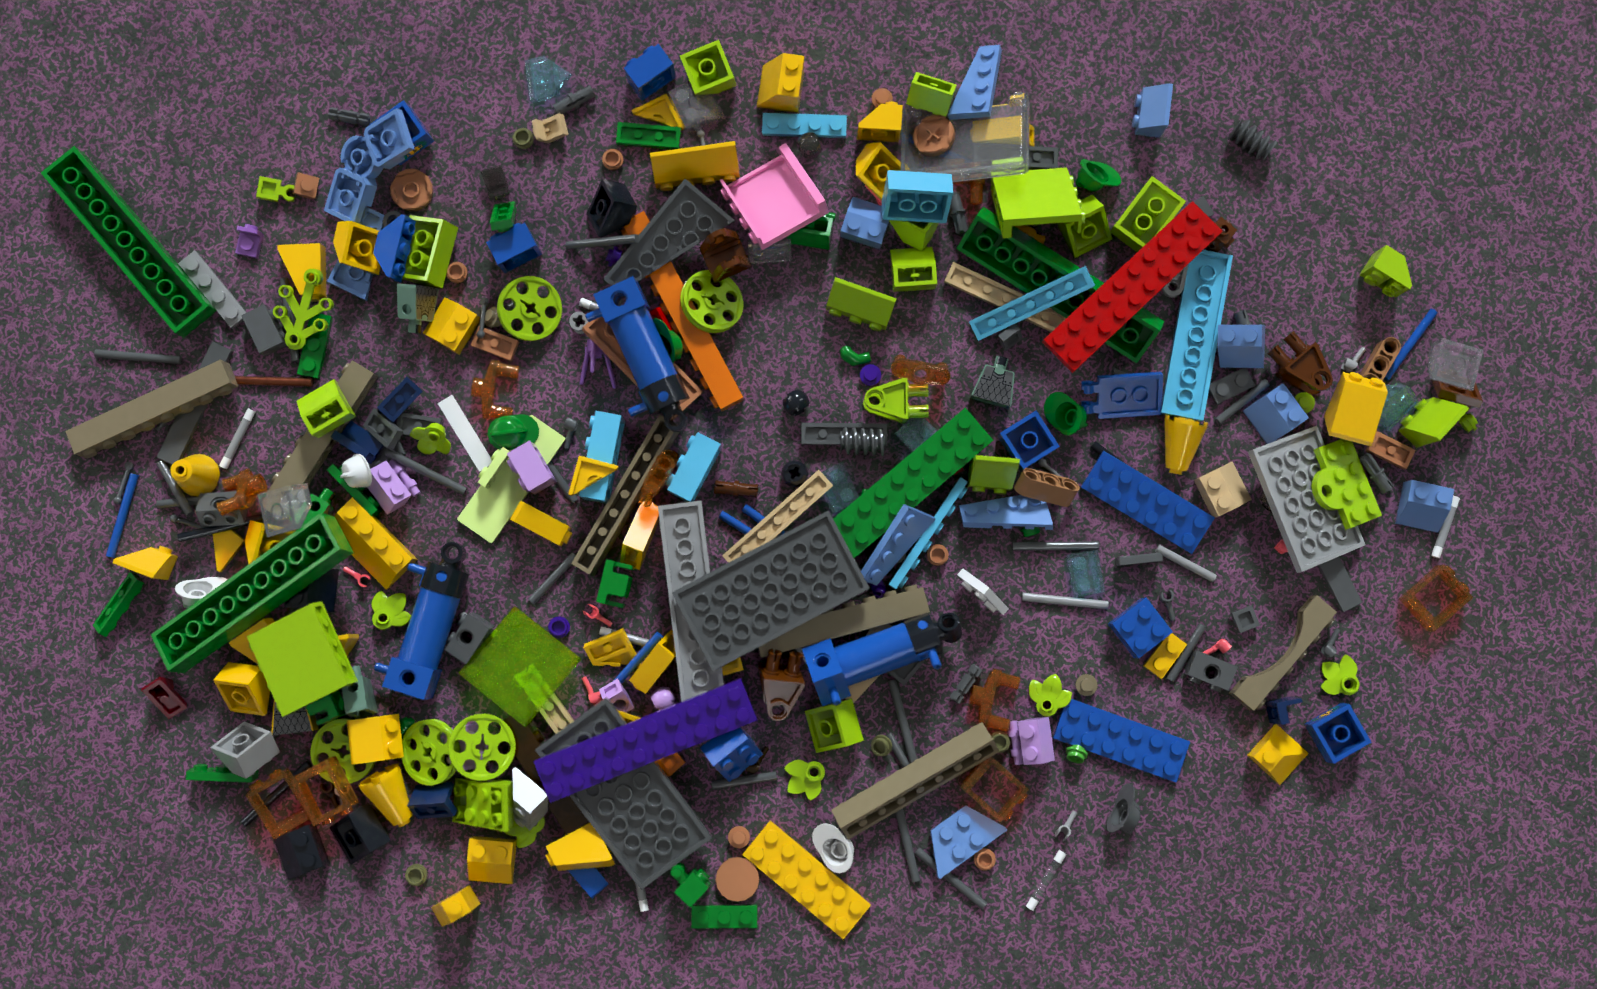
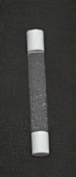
M1058 850L1026 905L1032 911H1034L1066 856L1061 850Z

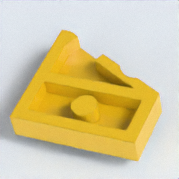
M623 628L585 643L583 647L593 666L610 665L620 667L621 664L627 665L637 654Z

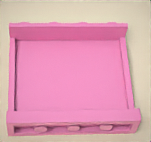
M786 143L779 146L780 156L729 185H726L723 179L720 180L723 187L720 192L725 201L730 200L731 204L729 205L734 215H740L739 221L744 230L749 229L750 233L748 235L754 245L758 243L762 250L829 213L825 199Z

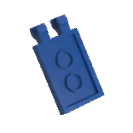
M1162 372L1097 376V382L1081 381V390H1084V394L1097 393V402L1081 401V406L1084 407L1086 414L1097 413L1098 419L1162 415Z

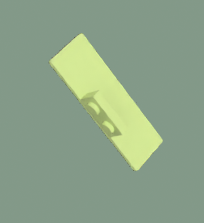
M530 415L539 427V436L534 444L548 465L566 438L535 416ZM504 447L494 452L491 457L492 463L488 468L484 467L480 472L478 483L481 486L457 518L458 521L490 543L495 541L510 520L520 500L523 501L529 493L526 490L524 491L519 484L518 479L521 478L519 474H516L515 471L513 472L507 463V460L510 459L507 453L512 450H507Z

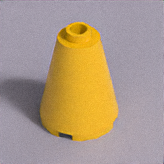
M1165 415V466L1169 468L1170 473L1182 475V471H1187L1208 427V422H1203V425H1199L1200 422L1197 420L1174 417L1172 420L1169 419L1170 415Z
M194 454L177 460L170 469L171 476L179 487L191 496H199L200 493H211L216 489L220 478V470L217 463L209 456L203 454Z
M398 763L384 767L386 769L384 771H376L360 782L359 788L393 826L403 827L411 821L410 818L413 814L407 806L409 799L401 769Z

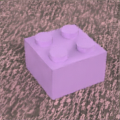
M530 440L507 453L510 458L507 460V463L511 470L515 471L516 474L518 473L521 477L518 479V482L524 491L526 490L535 495L557 482L538 448Z

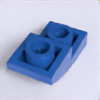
M596 868L568 870L592 899L609 884Z

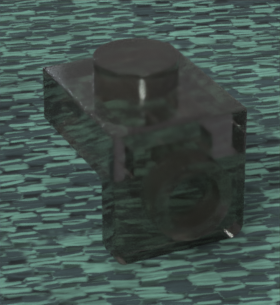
M502 165L482 170L481 173L489 199L494 197L495 200L507 197L506 194L510 192V188Z

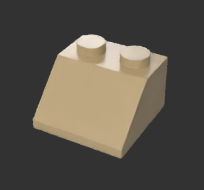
M1233 462L1194 480L1213 517H1219L1252 500Z

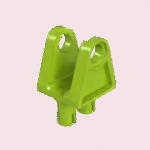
M901 378L871 388L865 394L863 401L864 409L870 414L898 423H906L909 418H928L929 412H920L928 411V405H909L908 403L909 397H928V383L909 384L908 378ZM871 397H876L879 399L880 403L878 405H873L870 403L869 399Z

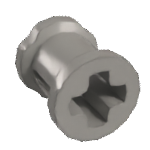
M575 312L569 319L570 326L578 334H584L582 328L588 323L586 314L583 312ZM582 319L585 324H580L578 327L576 321L580 322Z

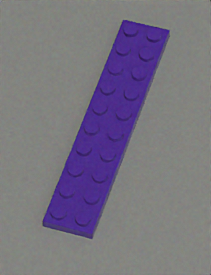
M740 678L536 759L534 764L551 803L757 721V717Z

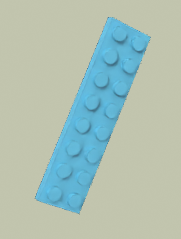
M1203 250L1188 264L1162 397L1161 413L1164 415L1188 418L1200 422L1204 420L1218 342V325H1221L1233 255Z

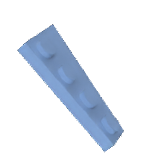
M1000 45L979 47L947 114L949 120L991 117L1002 53Z
M365 206L360 224L381 231L384 228L383 218L385 215ZM337 260L327 282L367 301L373 273L339 263V260Z
M1022 495L959 505L963 527L992 528V526H1002L1004 529H1012V526H1024L1025 529L1045 527V530H1053L1047 502Z
M903 504L861 570L866 582L877 586L936 519L928 513Z

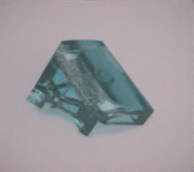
M545 56L525 60L530 101L536 103L551 99L553 96L559 97L560 89L566 79L569 80L572 74Z
M1400 383L1386 385L1388 394L1379 421L1387 431H1390L1419 403L1413 390Z

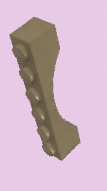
M1318 595L1310 596L1297 612L1295 635L1285 654L1266 670L1242 677L1229 694L1248 710H1259L1265 704L1266 700L1264 698L1269 692L1272 694L1279 687L1280 684L1278 682L1283 676L1287 677L1292 672V665L1296 660L1300 661L1307 654V647L1319 640L1321 637L1319 633L1323 628H1328L1334 622V615L1337 612Z

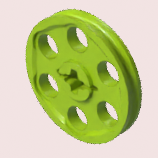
M709 270L699 271L687 280L681 290L680 303L683 313L695 327L709 333L724 332L730 329L742 315L743 297L740 289L730 277L719 281L720 287H714L711 284L712 276ZM692 282L699 283L701 291L694 290ZM726 293L733 294L735 302L728 301ZM710 298L713 299L714 305L711 304ZM688 302H696L698 310L691 309ZM723 312L730 313L732 321L725 320ZM704 316H710L713 319V325L706 324Z
M524 276L511 281L503 288L497 302V314L500 323L509 334L520 340L534 341L550 335L556 329L562 315V303L558 292L549 282L535 276ZM519 282L526 284L527 292L525 294L518 293L516 286ZM540 286H544L548 290L546 298L538 296L537 290ZM505 299H511L514 302L513 310L508 311L504 308L503 302ZM525 304H533L534 306L532 309L534 310V313H527V307L525 306ZM548 306L555 309L556 314L554 318L546 316L545 309ZM519 319L522 322L521 330L515 331L512 329V320ZM536 322L540 323L543 327L540 335L532 331V326Z
M475 714L463 719L453 729L448 741V755L454 768L463 776L478 781L490 780L501 775L510 766L516 749L515 738L510 727L502 719L490 714ZM469 721H475L478 724V730L474 734H469L465 729ZM491 722H497L500 725V731L496 735H492L488 731V725ZM483 734V741L485 745H488V749L483 751L482 760H480L481 753L479 749H476V745H479L480 741H482ZM457 740H463L466 744V748L462 753H457L453 749V744ZM503 741L508 742L510 751L507 754L499 753V743ZM469 759L473 760L476 764L475 770L471 773L463 769L464 762ZM490 760H494L498 764V769L495 773L486 771V763Z
M343 718L333 720L321 727L313 738L310 750L312 764L317 773L331 783L345 785L357 782L367 776L376 761L366 763V769L360 772L355 768V764H351L350 754L342 757L343 753L332 750L341 749L346 746V750L350 752L349 737L344 734L343 727L347 724L348 720L355 719ZM326 731L332 732L334 736L333 741L329 744L325 743L322 738ZM323 752L329 756V762L326 765H322L318 761L319 755ZM337 767L345 769L346 774L343 779H338L335 776L334 771Z
M438 719L418 721L408 728L403 737V765L410 777L422 785L432 786L444 783L456 772L452 763L448 766L444 760L445 755L448 754V741L453 731L445 722ZM425 725L430 729L429 736H426L423 732ZM442 732L447 736L446 744H443L440 736ZM411 739H414L417 743L415 750L411 748ZM457 740L453 744V749L455 752L460 753V745ZM416 760H418L421 765L419 772L414 767V763ZM433 768L438 772L436 780L431 775Z

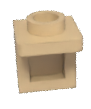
M559 113L542 121L538 119L532 120L533 134L537 141L550 143L569 135L563 114Z

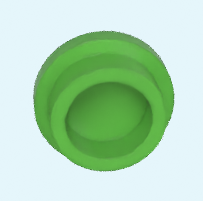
M1072 745L1066 748L1067 759L1073 763H1083L1084 759L1087 758V751L1080 745Z

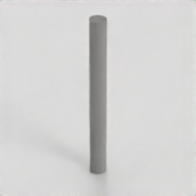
M1022 593V601L1107 610L1109 606V601Z

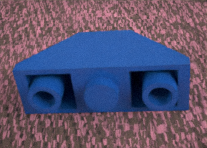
M403 214L378 232L373 251L385 275L398 283H401L402 277L405 274V265L410 253V244L415 233L416 221Z

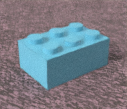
M887 170L882 197L883 220L946 223L953 196L952 174Z
M697 432L696 436L692 435L686 445L688 449L686 455L682 454L676 464L678 468L676 474H671L666 483L670 494L686 502L695 501L722 449L720 443Z

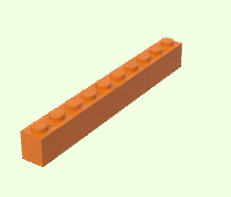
M642 211L633 216L630 223L620 231L622 235H639L650 221L645 212ZM669 261L647 275L645 278L650 277L653 285L650 287L655 297L660 295L663 301L660 306L664 314H670L673 320L670 323L676 334L680 333L683 339V350L685 353L689 351L693 358L689 360L695 372L699 370L703 376L700 378L704 389L711 391L713 396L709 398L714 408L719 407L722 412L743 401L744 398L709 332L695 327L683 313L680 295L684 285L672 262ZM689 301V307L693 310H697L693 302Z

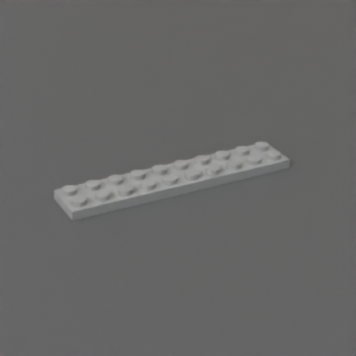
M702 501L658 506L681 702L724 685L722 667L712 671L672 594L675 590L710 573Z

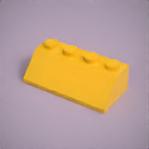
M735 141L650 153L656 189H661V191L672 190L674 186H679L684 179L694 186L696 183L711 185L721 179L724 182H732L740 177Z
M353 497L335 514L334 517L337 519L354 552L352 556L386 590L407 571L409 563H415L418 560L376 517L371 516Z

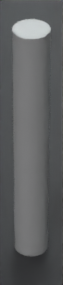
M1158 545L1156 553L1161 552L1162 556L1211 582H1214L1216 579V574Z

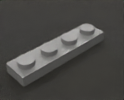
M194 250L178 263L230 328L234 329L244 321L241 315L247 313L197 251Z

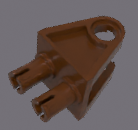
M727 228L716 230L709 234L699 247L714 283L752 267L736 231Z
M1292 331L1283 339L1296 353L1294 358L1290 359L1279 345H1276L1267 353L1280 367L1275 375L1301 392L1315 395L1332 385V374L1319 345L1316 342L1306 345L1295 331ZM1321 375H1323L1326 379L1325 385L1323 384Z
M769 649L767 662L758 664L762 697L766 704L768 715L772 720H784L791 712L805 687V681L800 671L803 658L801 652L796 651V655H794L795 651H791L789 653L788 666L779 665L782 652L775 649V653H773V649ZM774 706H784L780 714L773 713L772 708Z

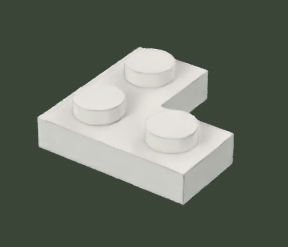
M962 569L957 574L963 580L961 585L969 592L974 590V594L981 601L985 602L984 605L994 613L997 610L1002 615L1007 612L1009 608L988 586L965 569Z

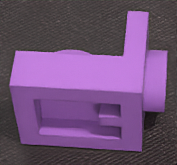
M245 224V227L237 226V231L240 234L235 253L258 259L264 234L254 225Z

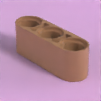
M1388 337L1380 341L1372 351L1360 375L1364 378H1378L1383 381L1400 352L1401 344L1399 340L1394 337ZM1385 343L1391 347V353L1385 350ZM1375 361L1380 364V366H1381V370H1380V371H1378V370L1375 369V367H1374V362H1375Z
M1025 468L1017 480L1014 489L1024 497L1068 507L1080 487L1072 479Z

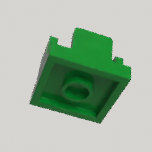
M606 559L596 602L625 608L626 604L613 602L610 599L612 595L629 597L633 578L628 575L619 574L617 570L620 567L634 571L635 566Z
M339 690L305 706L310 716L317 713H328L329 716L316 721L317 726L347 715L345 713L344 700Z

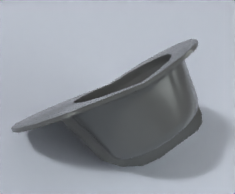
M1126 783L1117 795L1114 808L1108 817L1106 825L1110 833L1120 830L1131 834L1139 822L1141 811L1139 805L1134 801L1135 789L1131 783Z

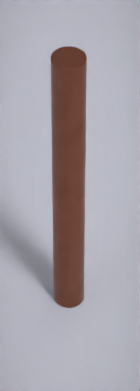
M235 376L238 385L313 386V378Z

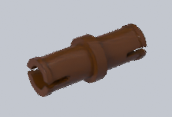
M715 480L714 494L733 495L736 498L738 496L757 498L758 484L740 483L737 480L734 482Z

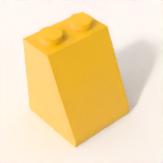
M782 53L763 65L757 107L798 113L804 77V56Z
M1343 372L1324 415L1329 436L1372 446L1388 394L1385 383L1378 378L1368 379L1355 372L1350 374Z

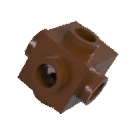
M1222 217L1214 223L1223 232L1207 246L1213 252H1219L1223 247L1227 249L1235 240L1232 236L1237 229L1233 227L1231 222Z

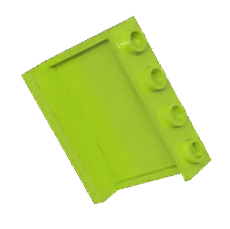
M1067 167L991 173V194L1003 238H1011L1012 226L1074 222L1077 233H1081V224L1085 223V212L1081 211V200L1077 199V187H1074L1073 176L1069 175Z
M322 601L311 603L247 636L249 647L255 654L258 667L263 672L267 681V687L272 693L276 702V708L282 717L294 714L297 710L343 687L358 682Z

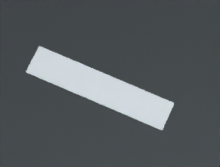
M453 395L439 402V407L479 472L484 467H488L492 463L491 457Z

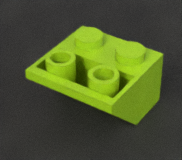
M916 72L906 104L915 109H923L935 115L946 117L955 97L957 85Z
M1388 245L1373 253L1360 273V276L1364 278L1367 284L1371 286L1376 285L1382 289L1383 294L1389 297L1394 296L1396 298L1412 287L1405 256Z
M925 247L922 251L916 248L890 250L893 292L936 289L937 272L933 247Z
M335 379L296 401L302 420L310 434L317 438L356 417Z
M455 778L453 792L454 805L457 811L455 816L452 817V822L479 827L477 819L478 782L484 781Z
M497 779L478 782L477 819L479 827L508 832L514 826L513 781Z

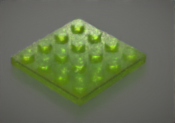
M514 606L458 674L526 727L580 662L581 658Z

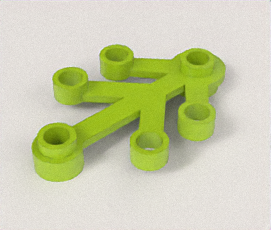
M308 269L304 273L306 285L300 305L290 285H282L278 290L279 295L286 299L296 318L295 325L289 319L288 309L285 306L274 307L273 315L281 320L287 332L285 343L293 350L303 348L308 337L319 331H325L328 328V322L325 319L319 318L314 320L312 326L303 330L305 321L323 311H330L334 306L330 298H322L319 304L309 309L314 288L323 281V274L318 269ZM311 273L314 274L313 281H310L309 275ZM284 288H288V295L284 294ZM326 300L329 302L328 308H325L323 305ZM280 308L283 310L282 316L278 314V309ZM319 321L323 323L322 329L318 327ZM294 335H296L298 339L296 343L292 341V337Z

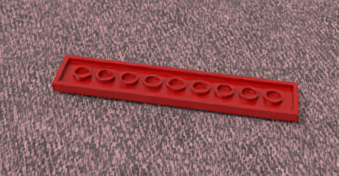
M1192 201L1054 329L1042 343L1073 373L1223 231Z

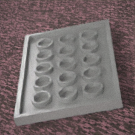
M1317 426L1248 451L1296 573L1306 571L1366 545L1358 526L1345 530L1338 510L1330 511L1324 509L1316 502L1313 496L1312 480L1314 475L1321 470L1313 450L1325 445ZM1322 487V494L1326 497L1327 492L1325 488Z

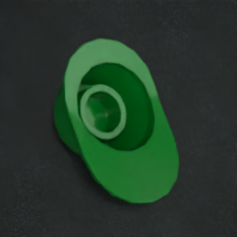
M1086 159L1081 160L1080 164L1082 167L1078 171V178L1075 181L1077 186L1091 192H1097L1104 186H1119L1121 184L1120 175L1109 165Z
M655 318L653 319L655 326L674 364L675 360L681 358L683 352L682 341L674 331L669 330L663 321Z
M1054 392L1048 396L1044 404L1045 417L1062 434L1072 435L1083 427L1088 426L1086 423L1087 414L1083 406L1063 392Z
M523 414L496 418L488 428L489 441L499 450L502 447L507 450H514L529 440L535 443L539 436L537 422L532 417Z

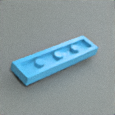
M763 113L762 136L846 138L847 115Z

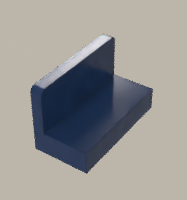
M406 376L377 408L394 422L423 391Z
M353 421L348 423L342 433L335 430L331 435L333 440L354 454H361L369 464H372L384 447L370 432Z
M1285 697L1266 701L1265 705L1269 723L1279 725L1290 723L1286 706L1302 703V698Z
M444 782L432 786L416 785L407 806L417 819L455 816L457 808L449 799L454 784L452 782Z

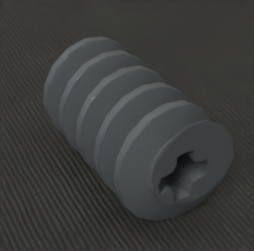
M1241 119L1229 134L1228 139L1231 140L1236 137L1234 144L1237 145L1243 142L1242 150L1250 147L1249 155L1256 152L1255 160L1261 157L1264 160L1275 147L1277 141L1274 140L1269 143L1271 136L1267 135L1262 138L1263 130L1255 133L1257 126L1253 125L1249 128L1250 120L1242 123Z
M844 427L841 433L840 454L843 448H845L847 455L850 454L852 449H854L855 455H858L860 449H862L865 456H867L869 450L872 451L873 456L876 455L878 450H880L881 456H884L885 435H883L881 429H878L875 435L871 428L868 434L865 433L864 428H861L859 434H857L856 428H852L851 432L848 433L847 427Z

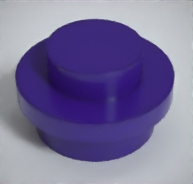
M614 246L613 250H608L605 261L609 262V267L614 266L621 257L622 250H619L617 246Z
M873 364L866 365L861 369L860 379L865 385H876L881 379V371Z
M554 617L548 625L549 633L555 638L565 637L570 631L569 621L564 617Z

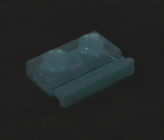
M910 418L895 435L914 451L936 433L937 430L924 418Z
M843 462L822 472L833 485L824 494L832 514L845 509L859 497Z
M1098 550L1066 555L1073 597L1105 592Z

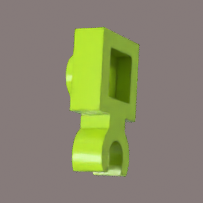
M260 176L256 198L279 202V197H283L288 202H294V197L287 195L289 190H294V185L289 184L282 187V180Z

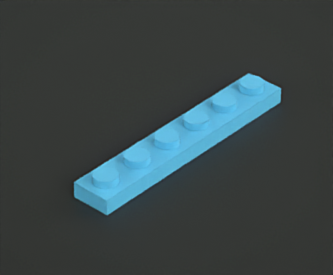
M1086 266L991 310L969 321L979 341L1095 285Z
M961 477L958 479L934 515L936 520L920 536L888 586L894 590L897 587L902 588L908 580V577L905 575L909 569L914 570L920 562V559L917 557L921 551L926 553L932 544V541L929 539L933 533L938 535L944 526L941 521L945 515L950 517L956 508L953 503L957 497L962 499L968 490L965 487L967 484L966 480Z

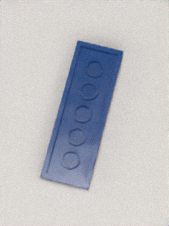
M1104 450L1081 485V488L1191 554L1215 519L1212 515Z
M1071 699L1070 703L1062 708L1052 737L1071 745H1080L1084 750L1176 783L1190 744L1188 740Z

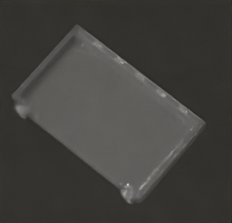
M1015 92L1008 98V104L993 105L991 117L950 120L955 129V140L949 150L938 156H926L920 153L913 141L915 127L919 126L921 120L925 117L935 114H927L925 110L915 109L912 106L902 110L901 171L952 174V182L1020 175L1029 171L1030 98L1028 93Z

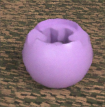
M669 687L657 688L651 695L652 702L658 711L677 704V700Z

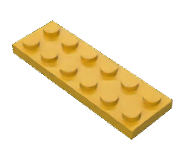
M771 820L742 854L842 939L847 936L871 906L866 899Z

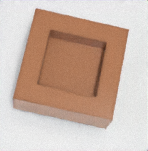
M298 172L293 194L315 199L319 178Z

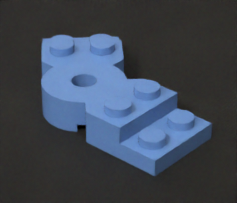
M394 109L366 127L364 136H352L345 142L341 151V162L344 163L345 167L335 171L324 208L325 212L344 221H353L360 224L365 206L371 207L377 190L375 178L379 176L383 168H393L405 160L404 155L415 149L401 109Z

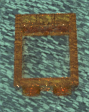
M1436 565L1405 592L1399 600L1426 631H1436L1468 603L1473 596L1469 593L1470 589L1468 586L1457 580L1455 572L1449 566ZM1438 575L1457 598L1434 618L1415 595Z
M336 756L328 758L290 779L313 826L319 823L325 826L335 821V815L340 813L341 816H344L354 810L352 806L359 803ZM327 771L343 805L322 815L306 781Z
M992 756L976 765L959 785L1000 823L1002 820L1007 821L1014 812L1012 809L1017 803L1020 805L1028 797L1026 793L1029 790ZM991 765L1018 787L1017 791L998 812L971 790Z
M288 767L282 771L280 768L268 775L269 779L263 782L261 780L254 782L249 786L250 790L246 794L247 799L273 839L312 818L315 813L313 806ZM284 778L303 808L277 823L258 793Z

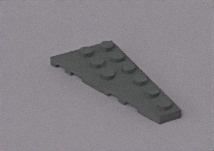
M684 179L639 234V243H632L603 279L611 286L632 276L637 281H640L706 239L712 232L722 229L735 220L688 180Z

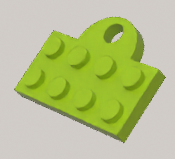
M1340 439L1313 450L1321 468L1312 480L1313 496L1316 502L1324 509L1330 511L1338 510L1345 530L1382 516L1352 441ZM1322 487L1325 488L1327 492L1326 497L1322 494Z

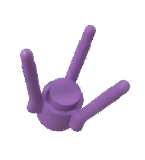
M591 339L587 340V347H585L580 385L584 384L589 357L591 358L590 372L593 373L595 358H602V354H604L610 381L615 389L617 386L610 358Z

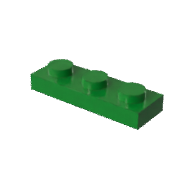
M618 122L617 145L671 150L680 149L681 127Z
M515 201L494 204L490 219L492 231L505 232L513 227L517 211Z
M318 314L308 321L307 328L313 325L314 320L319 318L325 319L328 322V328L307 338L301 353L297 371L298 375L320 379L333 321L332 316ZM321 321L318 322V327L320 329L323 328V323Z
M332 464L327 469L371 516L377 517L382 512L378 507L380 504L373 496L368 497L363 492L365 490L364 487H350L344 478H340L342 475V465L339 467Z
M129 572L94 622L93 627L100 635L107 637L115 629L117 621L122 614L127 612L133 598L141 592L144 582L138 575Z
M196 764L193 768L186 771V780L253 782L258 778L259 769L252 776L245 779L232 773L226 765H217L216 768H209L207 764Z
M692 905V928H757V905Z

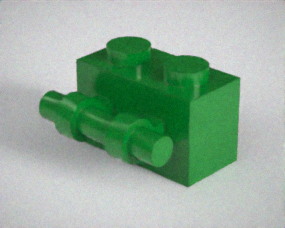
M829 212L787 236L788 243L829 250L836 213Z
M679 862L671 869V875L679 882L674 893L691 908L709 888L711 883L709 881L710 876L702 868L698 870L696 867L688 874L685 872V865Z

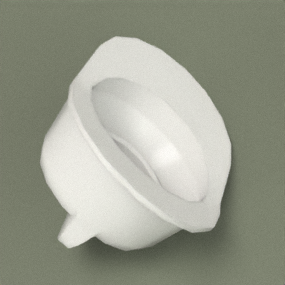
M354 454L342 464V475L340 478H344L347 485L353 488H365L371 485V470L368 462L361 454Z
M207 577L197 580H186L178 583L175 586V591L182 597L184 608H189L228 579L224 577Z
M824 823L818 825L812 834L815 848L831 871L836 873L846 872L853 863L854 846L852 841L848 840L837 827L831 824Z

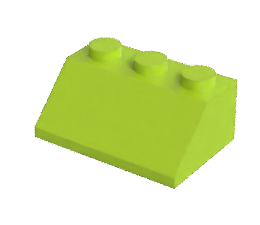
M410 215L409 218L416 221L415 233L412 236L410 253L407 257L405 274L402 279L424 286L443 288L458 227L444 219Z
M835 277L826 309L833 316L841 317V315L849 317V321L861 324V322L869 324V328L881 331V329L886 330L897 298Z

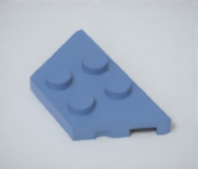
M967 805L930 830V835L933 843V855L938 879L944 877L1006 832L1007 828Z

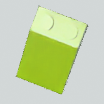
M1151 176L1110 232L1138 252L1175 217L1186 200Z
M1435 397L1427 400L1422 399L1414 407L1416 411L1412 415L1408 414L1400 422L1402 426L1398 431L1416 448L1440 441L1469 408L1465 405Z
M975 455L969 462L967 487L972 488L973 492H985V489H993L995 494H1006L1007 491L1013 488L1020 459Z

